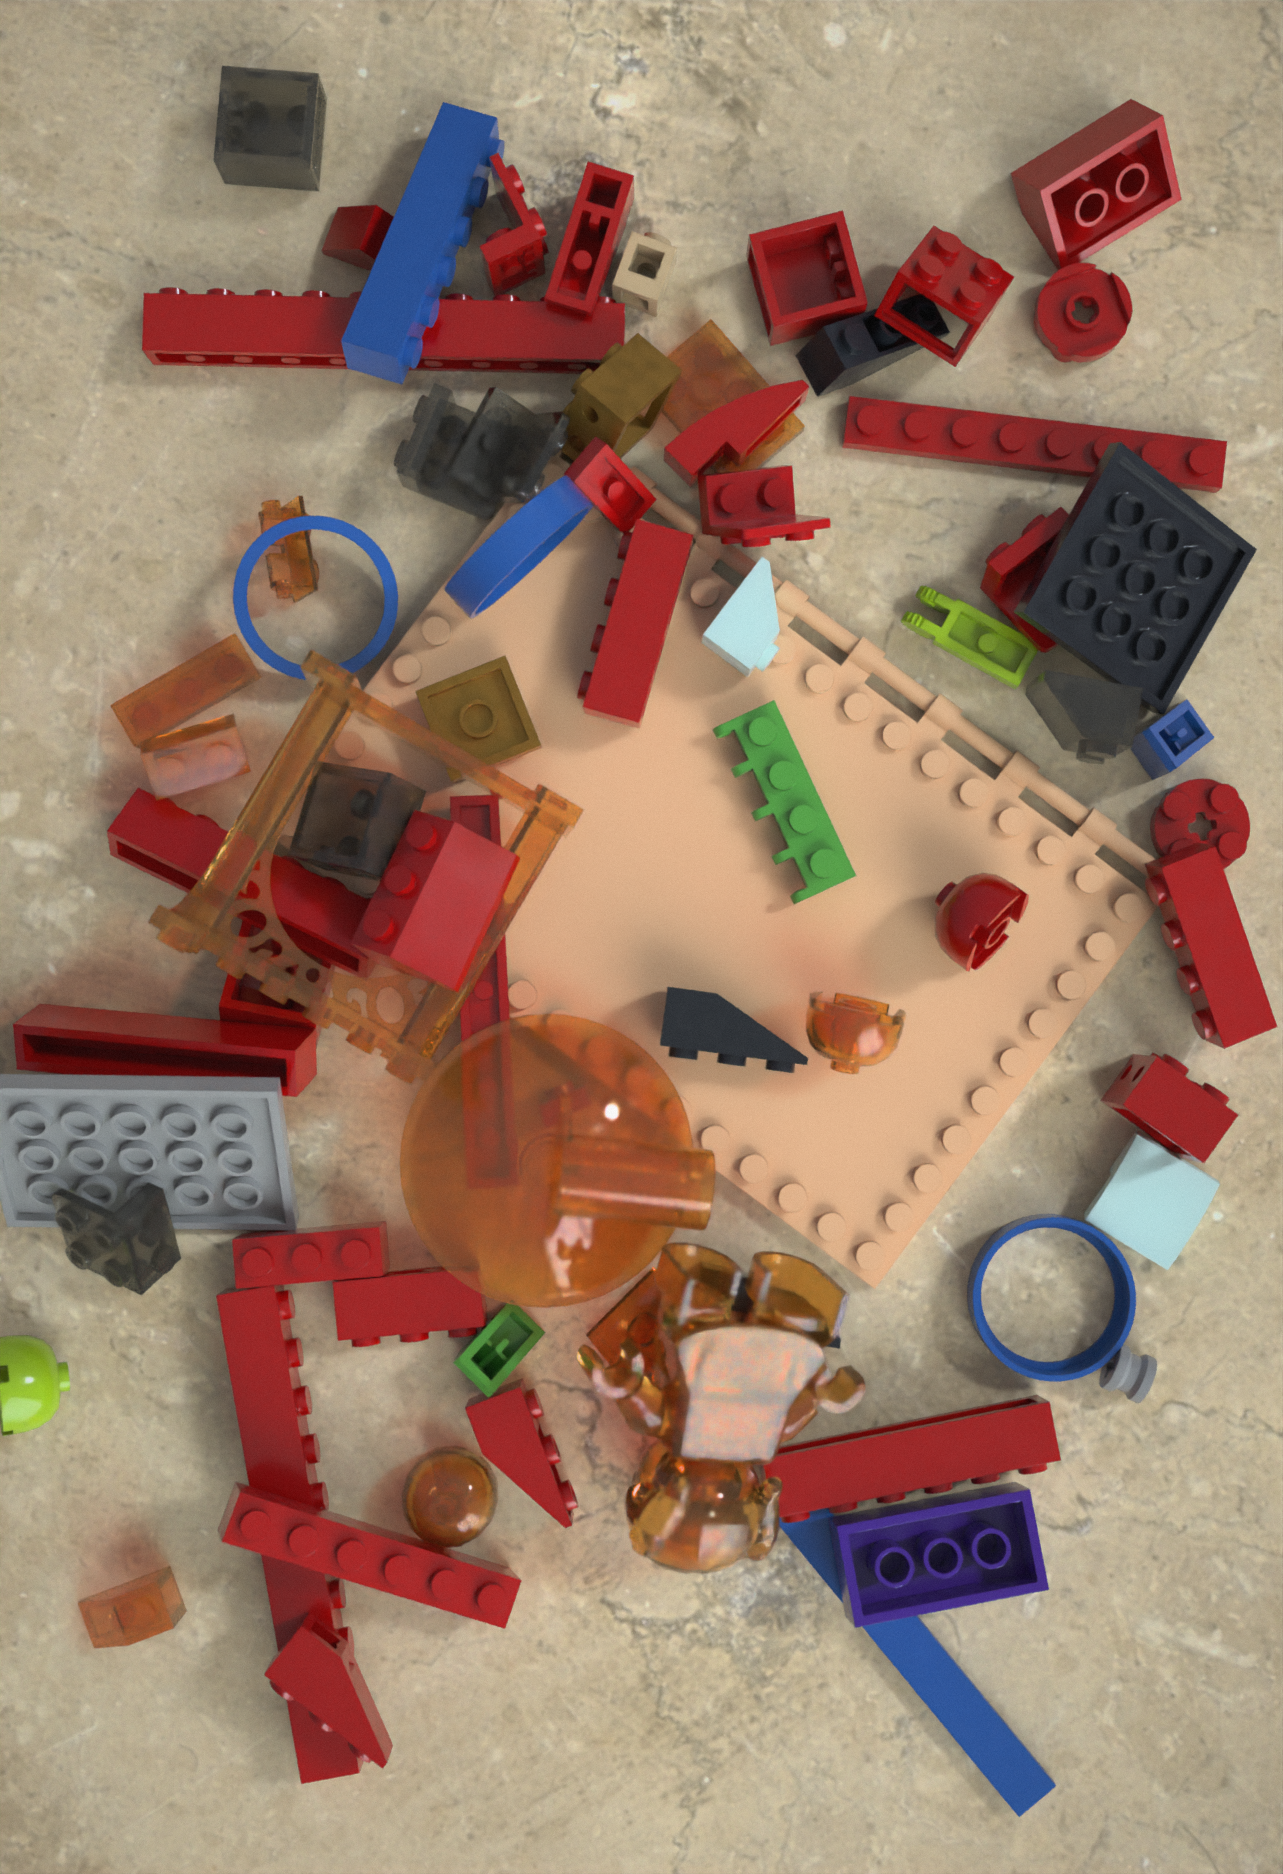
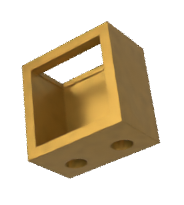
M639 333L623 346L615 343L604 355L597 370L593 372L590 368L586 369L573 384L571 393L575 397L558 417L557 421L562 426L554 442V445L573 461L577 459L595 436L605 442L621 459L656 424L683 370ZM651 403L645 417L642 416L640 413Z

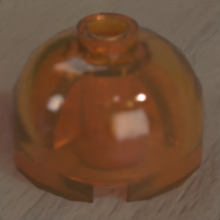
M812 992L809 994L805 1019L808 1040L817 1054L831 1060L830 1068L832 1070L847 1074H859L860 1066H875L888 1059L897 1048L906 1018L904 1010L899 1008L895 1015L892 1016L888 1014L889 1004L880 1001L835 993L834 1002L821 1001L823 992Z
M457 1445L437 1447L422 1455L406 1476L401 1492L403 1515L412 1532L425 1543L441 1548L461 1547L477 1539L493 1520L499 1500L497 1478L490 1464L481 1456L479 1458L474 1453L466 1451L467 1448Z

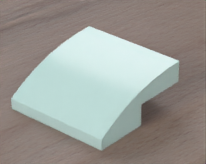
M1136 1131L1110 1167V1177L1084 1212V1217L1089 1223L1168 1270L1198 1226L1220 1183L1217 1179Z

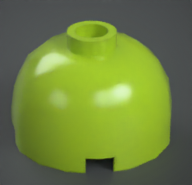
M30 1335L0 1337V1427L2 1436H8L37 1429L51 1420L59 1409L61 1392L70 1391L67 1361L57 1363L53 1348L43 1339Z

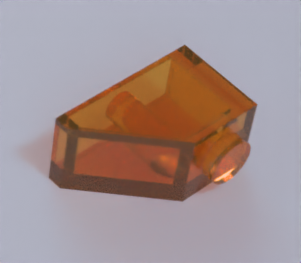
M171 1566L81 1599L78 1602L94 1649L129 1646L171 1630L187 1612Z

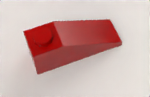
M587 162L544 298L545 302L589 316L592 315L620 245L634 201V175Z

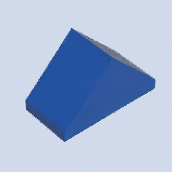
M1186 699L1125 742L1150 778L1154 780L1178 768L1209 743L1214 736L1188 699Z

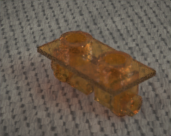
M297 496L283 507H281L279 500L264 501L261 503L262 511L258 512L261 533L282 521L299 516H309L305 512L303 496ZM311 530L291 533L270 545L280 546L281 553H269L265 556L270 590L276 591L277 599L293 598V602H299L318 590L319 567L316 560L313 559L310 542Z

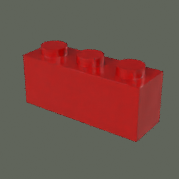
M386 1221L297 1228V1230L243 1233L232 1239L236 1289L384 1276L390 1269Z
M483 1262L388 1271L384 1276L334 1280L332 1282L338 1341L351 1340L352 1347L377 1345L381 1343L380 1337L399 1335L400 1342H418L429 1339V1332L448 1330V1337L450 1338L468 1337L476 1335L477 1327H484L488 1320Z

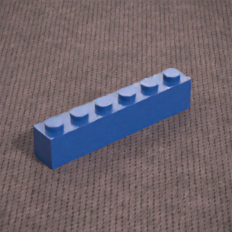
M442 103L342 337L341 343L348 369L402 385L409 367L416 368L423 348L422 336L426 326L430 328L434 326L439 312V295L443 286L449 287L454 278L456 270L455 257L459 247L465 248L469 242L472 232V215L475 208L481 209L486 201L489 187L488 177L491 172L489 156L499 153L501 159H503L505 143L504 140L499 139L497 117L449 103Z

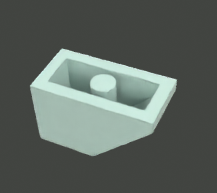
M761 557L702 637V644L746 677L751 674L755 667L763 672L780 649L774 644L780 629L770 562L764 557Z

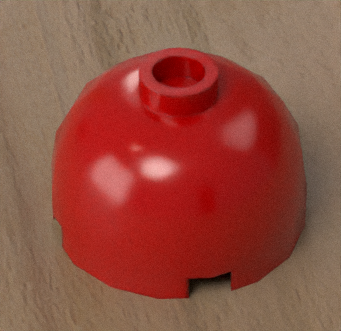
M982 872L970 875L958 884L953 881L949 882L935 900V905L939 907L935 917V937L941 949L968 972H970V968L973 970L981 968L1009 938L1004 932L1010 923V918L1016 923H1019L1028 905L1029 895L1015 884L996 874Z

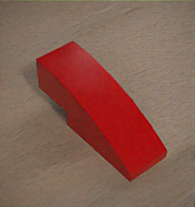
M803 379L773 385L743 395L714 409L687 427L664 447V462L690 487L698 481L699 475H704L724 454L739 467L806 401L809 385Z

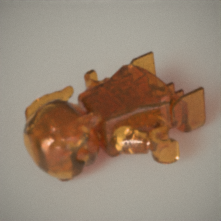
M686 1242L665 1244L661 1249L655 1274V1283L658 1290L662 1293L658 1308L659 1323L654 1331L656 1359L653 1365L651 1381L643 1374L644 1361L641 1353L629 1338L619 1344L621 1356L618 1361L607 1367H604L603 1360L593 1348L582 1345L578 1350V1362L582 1371L600 1394L613 1398L628 1428L643 1436L658 1439L643 1452L637 1471L632 1476L631 1486L628 1487L625 1494L624 1507L627 1525L630 1530L628 1533L629 1539L631 1540L633 1551L642 1557H647L662 1569L683 1574H710L729 1568L740 1560L761 1561L765 1559L774 1547L780 1529L779 1497L783 1490V1482L780 1478L769 1477L759 1486V1477L752 1465H767L773 1462L780 1443L793 1439L819 1414L816 1409L819 1404L826 1411L843 1413L854 1408L861 1401L866 1391L863 1377L852 1365L838 1368L835 1376L828 1381L832 1373L824 1364L825 1355L823 1348L838 1338L850 1295L823 1269L808 1260L775 1251L755 1253L752 1257L745 1290L749 1298L754 1302V1305L744 1322L730 1321L731 1305L736 1299L743 1270L727 1255L712 1248Z

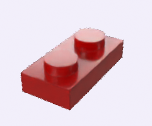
M596 436L563 474L576 484L600 514L622 534L624 531L629 532L635 526L636 519L640 520L657 500L615 452Z

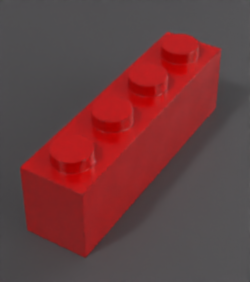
M636 519L633 533L624 531L617 554V559L624 561L619 579L610 578L604 599V606L611 607L606 626L597 624L590 652L598 654L593 672L584 670L577 693V699L584 700L583 710L585 714L640 729L692 549V534Z
M1195 843L1145 863L1149 878L1145 879V887L1151 901L1160 907L1165 922L1160 926L1161 933L1169 949L1176 953L1180 968L1176 969L1177 979L1184 993L1190 995L1196 1012L1192 1013L1191 1017L1198 1035L1203 1040L1225 1049L1277 1028L1216 846Z

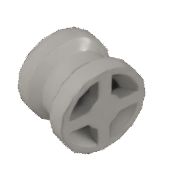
M1123 1344L1117 1354L1103 1365L1100 1374V1387L1108 1391L1118 1389L1125 1392L1128 1400L1140 1403L1144 1400L1153 1384L1157 1370V1360L1147 1354L1137 1356L1131 1353L1129 1346Z

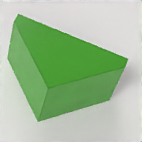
M510 1299L459 1351L453 1363L489 1398L545 1332Z

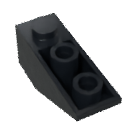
M923 294L897 301L892 307L893 310L939 339L950 333L934 301ZM876 308L823 326L795 356L816 396L819 397L850 386L924 347L874 316L878 309Z
M667 987L660 1046L669 1047L668 1056L697 1060L698 1051L718 1053L717 1063L746 1067L747 1057L766 1060L765 1069L788 1073H794L795 1064L807 1065L808 1058L719 994Z

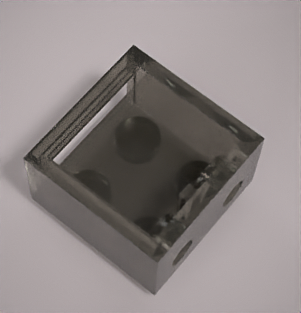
M222 66L213 161L225 184L319 191L327 97L319 73Z
M316 761L288 855L325 871L380 881L414 810L421 811L426 791L392 773Z

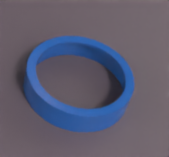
M563 476L556 480L516 512L471 555L447 583L445 592L470 619L478 616L541 563L585 518L592 509L593 503L568 476Z
M309 515L282 521L270 527L251 544L237 569L233 588V605L236 620L243 637L251 649L265 663L277 671L294 678L309 681H325L352 674L367 665L378 655L388 641L395 625L398 611V590L395 575L388 559L380 547L367 534L339 519ZM325 530L340 534L360 546L374 562L380 574L384 589V611L378 630L362 651L339 664L325 667H310L288 661L272 651L263 642L251 621L247 604V589L251 572L259 557L270 545L294 532Z
M1036 1214L1010 1222L995 1232L985 1242L970 1270L967 1285V1302L971 1321L977 1334L985 1346L1001 1362L1029 1378L1061 1382L1091 1374L1117 1354L1127 1339L1134 1321L1136 1290L1132 1272L1127 1261L1117 1246L1107 1236L1092 1226L1071 1217L1057 1214ZM1058 1228L1073 1232L1086 1239L1104 1258L1113 1280L1114 1304L1105 1330L1085 1351L1061 1361H1035L1024 1358L1009 1350L991 1331L982 1308V1281L990 1260L998 1249L1011 1238L1032 1229Z

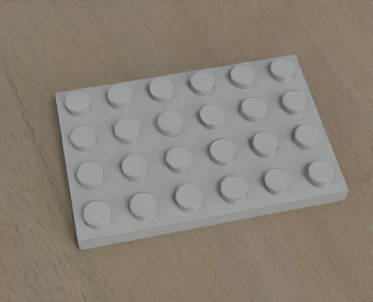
M0 1074V1202L7 1227L297 1230L299 1213L280 1078Z

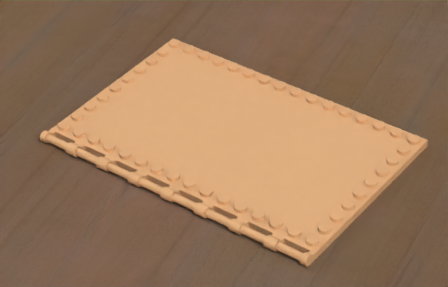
M559 428L551 443L259 828L323 876L339 880L349 891L364 898H372L414 810L451 820L450 796L499 794L501 847L521 858L504 893L509 1015L875 1289L1158 906L1151 901L1148 893L1096 856V852L1104 844L1148 878L1145 863L1153 861L1155 858L1115 829L1117 824L1094 807L1089 810L1038 772L1040 767L1018 750L1012 753L962 716L963 710L940 693L938 696H935L884 658L886 652L864 636L860 640L808 601L810 596L787 579L783 583L772 575L780 629L774 644L780 649L763 672L755 667L751 674L746 677L702 644L704 632L737 590L736 587L715 573L713 569L721 560L746 578L756 565V562L732 544H721L719 536L703 535L701 521L656 488L657 482L635 466L630 470L657 499L650 508L682 532L692 534L693 540L696 542L690 552L640 729L585 714L583 710L584 700L577 699L580 681L584 670L593 672L598 655L590 652L597 624L606 626L611 607L604 606L607 587L611 577L620 578L624 561L617 559L623 534L616 530L594 506L577 527L541 563L478 616L470 619L445 592L447 583L471 555L524 505L553 482L563 477L565 471L571 466L562 459L565 453L554 445L560 430ZM796 616L849 655L842 665H839L788 627ZM506 655L542 748L452 783L415 691ZM871 673L925 711L918 723L865 684ZM775 700L856 874L855 877L797 904H793L790 895L797 890L806 888L793 858L775 865L771 857L788 849L773 815L755 821L751 812L767 805L755 776L750 771L735 778L731 771V768L747 761L735 733L732 732L725 737L717 739L713 732L715 727ZM948 730L1001 768L994 779L941 740ZM1025 787L1078 825L1070 836L1018 798ZM982 872L996 874L1029 895L1028 905L1019 923L1010 918V923L1004 932L1009 938L995 955L977 970L970 968V972H968L941 949L935 937V917L939 910V907L935 905V900L941 890L951 881L958 884L964 878ZM667 987L719 994L808 1058L807 1065L795 1064L794 1073L767 1070L765 1069L766 1060L747 1057L746 1067L717 1063L718 1053L698 1051L697 1060L668 1056L669 1047L660 1046Z

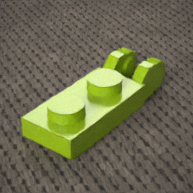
M920 586L915 597L922 604L938 612L948 614L940 627L917 613L907 611L901 619V623L920 636L933 640L932 644L1009 687L1016 689L1038 652L1032 643L1023 634L957 598L954 601L930 587Z

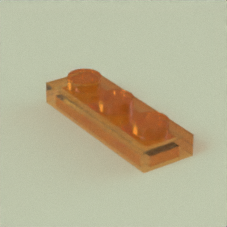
M234 633L110 706L133 746L139 749L257 681L262 676L241 639Z

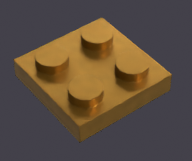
M506 655L415 691L452 783L542 748Z

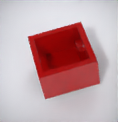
M843 210L749 234L746 258L770 346L815 335L823 326L865 313L868 302Z
M933 225L898 270L874 316L956 367L989 321L1013 281L1014 276L1003 270L1001 265L995 260L985 258L964 245L956 235L942 231ZM908 286L968 323L955 348L892 309Z
M1153 1052L1150 1056L1133 1054L1100 1101L1172 1153L1181 1158L1204 1164L1238 1117L1237 1113L1226 1106L1230 1099L1208 1083L1204 1082L1201 1086L1185 1077L1190 1070L1168 1054L1164 1053L1162 1057Z

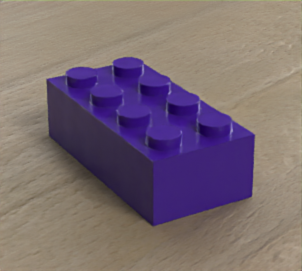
M1017 1482L828 1517L845 1616L855 1628L1049 1590L1030 1489Z

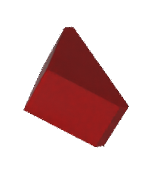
M378 205L338 207L321 251L324 255L371 271L394 216Z

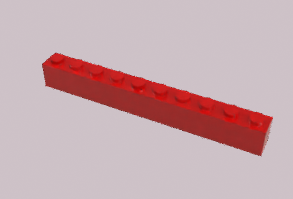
M174 287L161 288L159 293H144L142 351L153 365L348 369L341 340L362 291L353 292L349 297H331L330 294L317 290L305 291L302 293V296H283L281 292L269 289L257 290L254 292V295H236L231 290L221 288L209 289L206 294H188L187 291ZM461 293L448 294L445 296V299H439V312L432 328L426 326L422 336L423 348L416 368L409 367L408 371L582 374L586 369L590 368L594 372L600 367L602 358L615 343H619L621 346L625 345V303H616V300L613 298L599 296L592 315L589 316L547 303L544 299L545 296L540 298V301H521L519 297L508 294L496 295L492 300H473V297Z
M284 1285L236 1289V1287L227 1288L217 1294L216 1299L249 1486L329 1510L327 1487L324 1481L318 1482L315 1463H320L321 1459L319 1440L316 1433H309L306 1416L312 1414L311 1394L307 1385L301 1386L298 1367H302L304 1364L303 1348L300 1338H293L290 1319L295 1318V1303L292 1291L290 1289L284 1290ZM261 1554L278 1651L308 1612H310L345 1639L354 1655L352 1630L350 1626L343 1627L340 1610L346 1606L343 1580ZM295 1699L292 1701L287 1700L301 1784L359 1774L364 1761L352 1753L348 1747V1741L334 1730L328 1732L317 1726L310 1718L309 1710Z

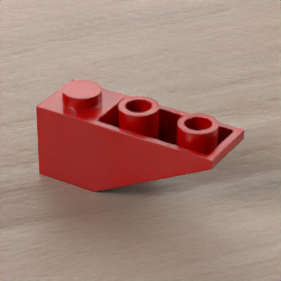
M522 1378L498 1387L489 1398L484 1393L470 1398L465 1410L482 1455L564 1528L572 1526L573 1509L579 1507L577 1497L570 1480L561 1481L555 1465L561 1462L560 1452L553 1435L544 1436L538 1418L544 1416V1411L535 1388L527 1390Z
M308 1612L273 1657L264 1675L270 1679V1686L278 1695L289 1701L295 1699L308 1709L310 1718L317 1726L328 1732L334 1730L347 1740L349 1749L356 1757L366 1763L373 1761L383 1769L388 1762L393 1743L352 1650L345 1639L312 1613Z

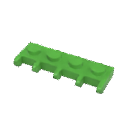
M775 700L715 727L713 732L717 739L725 737L732 732L735 733L747 761L731 768V771L735 778L752 771L767 802V805L751 812L754 820L758 821L773 815L788 849L771 856L775 865L793 858L806 888L797 890L790 895L793 904H797L855 877L856 874Z

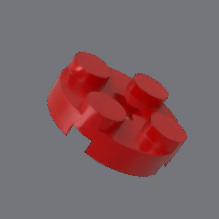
M1087 262L1074 263L1055 272L1039 293L1035 302V328L1042 343L1058 361L1064 363L1071 361L1085 363L1101 359L1112 352L1125 335L1133 312L1132 300L1124 282L1113 272L1107 274L1103 270L1095 269L1097 265ZM1081 302L1084 308H1093L1095 314L1090 316L1089 323L1083 324L1080 320L1073 318L1072 313L1075 311V303Z
M1193 779L1172 787L1160 800L1159 805L1155 807L1151 816L1150 835L1154 848L1161 857L1195 843L1216 846L1223 869H1225L1236 859L1240 858L1247 849V841L1250 836V818L1244 802L1240 799L1238 791L1233 786L1221 784L1211 779ZM1196 814H1202L1204 820L1211 823L1212 829L1207 832L1206 840H1200L1198 833H1190L1188 829V824L1196 821Z

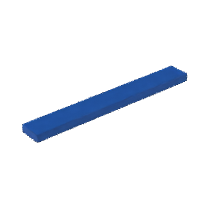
M829 1508L809 1511L810 1518L794 1523L781 1522V1517L775 1518L776 1523L843 1603L828 1517L835 1516L834 1513H830ZM919 1616L862 1626L1018 1817L1022 1816L1056 1787L1050 1775Z

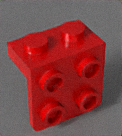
M1062 507L1058 508L1048 517H1045L1043 514L1035 517L1022 531V537L1013 544L1009 545L1007 542H1004L996 547L985 560L987 567L980 585V589L1032 645L1043 653L1050 652L1058 644L1014 613V610L1069 516Z

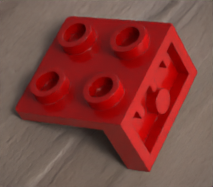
M499 153L489 156L496 196L513 230L509 227L497 230L486 239V243L479 246L486 280L494 296L505 294L546 274L544 255L549 253L544 240V236L547 233L541 217L535 207L528 210L522 196L525 193V189L515 166L511 164L505 167Z
M792 465L698 476L702 534L719 536L721 544L741 543L742 547H760L771 545V538L785 537V541L810 540L815 538L814 530L831 528L830 517L796 514Z

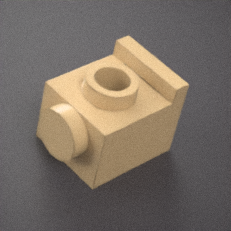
M632 231L612 283L613 299L617 303H625V306L657 317L660 304L676 264L677 247L672 246L667 238L659 234L646 232L642 235ZM644 269L651 270L655 274V276L653 279H651L638 273Z

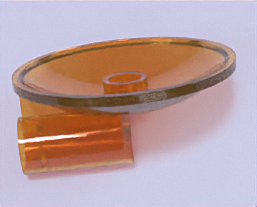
M544 1013L509 1018L492 1024L457 1044L436 1064L420 1086L410 1106L400 1145V1178L405 1204L411 1221L429 1252L449 1273L465 1285L490 1298L513 1305L552 1308L579 1304L603 1296L621 1287L646 1268L665 1247L676 1228L704 1231L711 1215L716 1175L714 1152L710 1149L693 1148L689 1120L675 1086L661 1066L637 1043L602 1023L582 1017Z

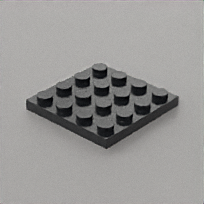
M1121 442L1110 443L1014 613L1149 711L1164 714L1257 549Z

